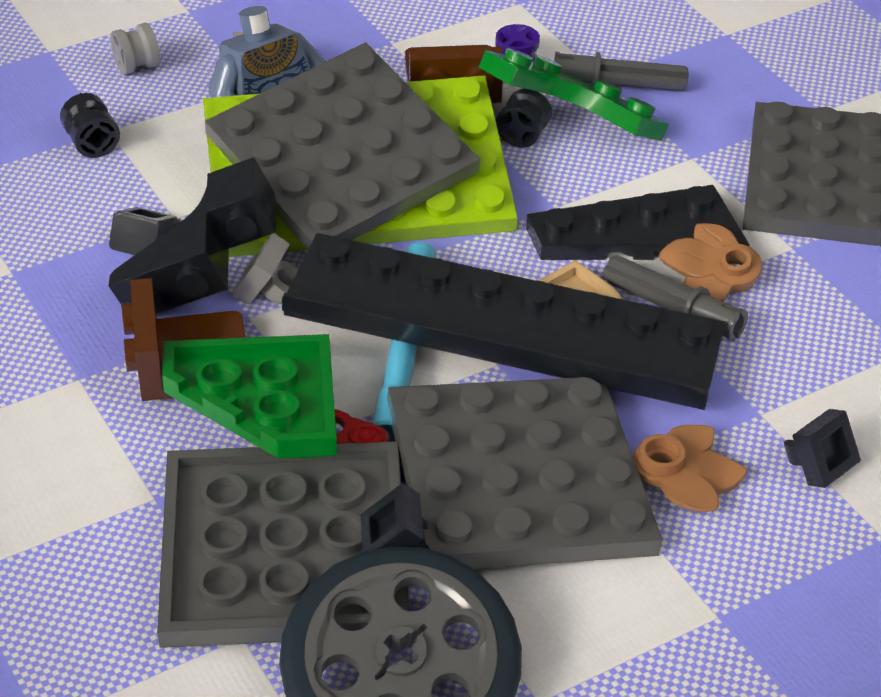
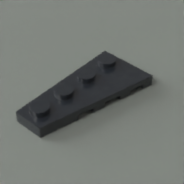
M714 185L693 186L688 189L648 193L643 196L599 201L593 204L554 208L548 211L527 214L526 230L540 260H606L609 252H621L633 257V260H653L654 252H660L674 240L682 238L694 239L695 226L702 223L723 226L734 234L739 244L750 245Z

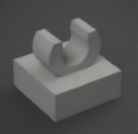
M271 234L250 261L232 294L250 305L262 290L269 300L276 304H282V297L284 293H287L298 271L295 265L281 261L290 244L276 234Z

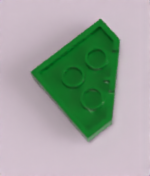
M329 334L164 341L162 368L164 393L278 459H310L337 456Z

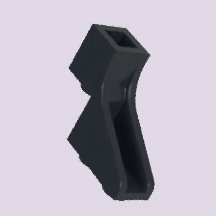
M255 157L208 173L205 193L192 213L110 274L108 286L120 304L132 302L130 280L152 278L156 314L228 290L229 249L276 233L275 192Z

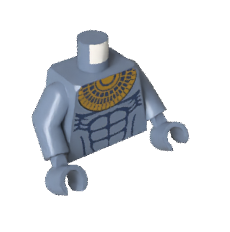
M248 7L239 12L243 34L224 40L219 46V60L216 63L211 78L209 93L211 98L260 94L326 61L302 34L279 24H270L266 7Z

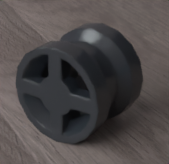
M523 88L513 92L506 106L501 109L496 117V125L500 137L508 144L519 148L530 147L535 144L542 133V129L546 127L552 117V108L549 101L543 94L537 91Z

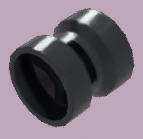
M80 93L72 96L65 102L60 112V120L64 129L70 135L77 151L89 158H98L110 153L119 142L120 130L114 118L109 114L103 100L92 93Z

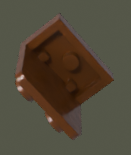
M462 45L408 48L405 50L407 82L485 76L491 103H502L503 81L479 68L485 50L503 54L502 46Z
M152 278L130 280L132 302L121 303L124 334H134V338L124 339L127 372L138 371L142 401L173 398L164 393L163 388L164 341L245 338L243 316L237 311L157 318Z

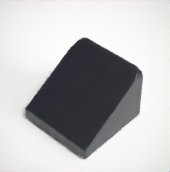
M141 207L119 210L113 213L109 246L112 250L135 255L180 223V219H177V216Z

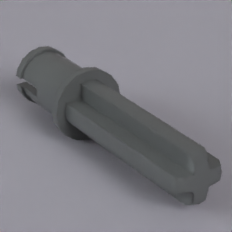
M555 51L554 61L562 65L560 72L587 83H592V85H595L598 79L616 85L685 90L688 84L689 71L686 66L601 58V52H596L595 56H586Z
M619 255L610 257L603 269V277L609 284L664 309L725 322L722 336L732 342L735 341V338L738 339L745 329L748 312L710 296L709 289L702 286L693 289Z

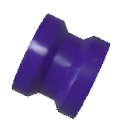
M522 24L506 25L496 32L495 46H502L503 54H505L507 48H511L532 57V62H534L537 55L535 52L539 48L540 35L537 30Z

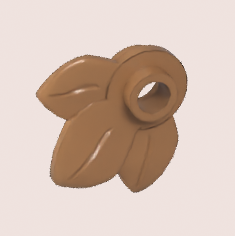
M696 224L694 239L682 238L674 240L659 253L661 262L686 277L683 282L684 285L693 289L700 286L709 289L710 296L724 301L730 292L739 293L751 288L759 279L762 271V261L759 254L751 247L739 244L730 230L716 224ZM731 264H740L741 266H732Z
M681 425L672 428L667 435H651L642 441L633 454L635 465L643 482L660 487L667 499L672 503L695 512L716 511L719 506L718 495L736 488L745 479L747 468L711 450L714 440V428L705 425Z

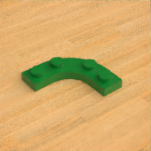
M507 48L505 54L485 50L479 68L511 86L545 93L566 100L603 117L636 136L662 141L669 126V123L653 115L656 109L654 106L632 97L628 101L620 98L622 89L608 82L597 79L595 85L589 84L560 72L562 65L543 56L536 55L534 62H532V57L511 48Z

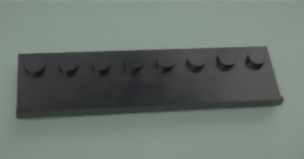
M316 233L287 293H284L282 297V311H284L285 316L555 377H587L599 383L607 384L608 389L705 410L725 326L723 321L699 315H691L644 303L627 301L594 292L572 289L544 281L531 280L489 269L476 268L321 233Z

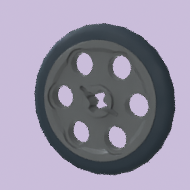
M389 546L363 551L336 563L308 586L293 606L281 639L279 667L286 697H433L432 691L441 682L448 680L462 684L467 689L469 697H515L521 679L522 645L515 619L500 593L476 570L450 555L426 548ZM408 585H416L427 591L431 599L429 604L423 609L407 611L402 609L394 598L401 588ZM347 605H360L370 613L371 619L364 628L349 631L341 628L336 623L335 615ZM462 622L469 624L479 634V640L469 649H455L448 645L443 638V632L446 628L454 623ZM414 644L412 664L401 660L395 666L391 664L388 668L390 663L389 648L392 647L400 652L407 646L411 647ZM335 662H345L356 668L359 677L353 686L344 690H336L324 683L322 679L323 671Z

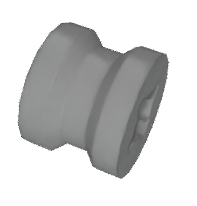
M148 23L138 24L133 31L125 32L119 29L110 33L113 56L118 69L123 75L134 73L136 67L145 65L148 68H153L160 65L158 42Z

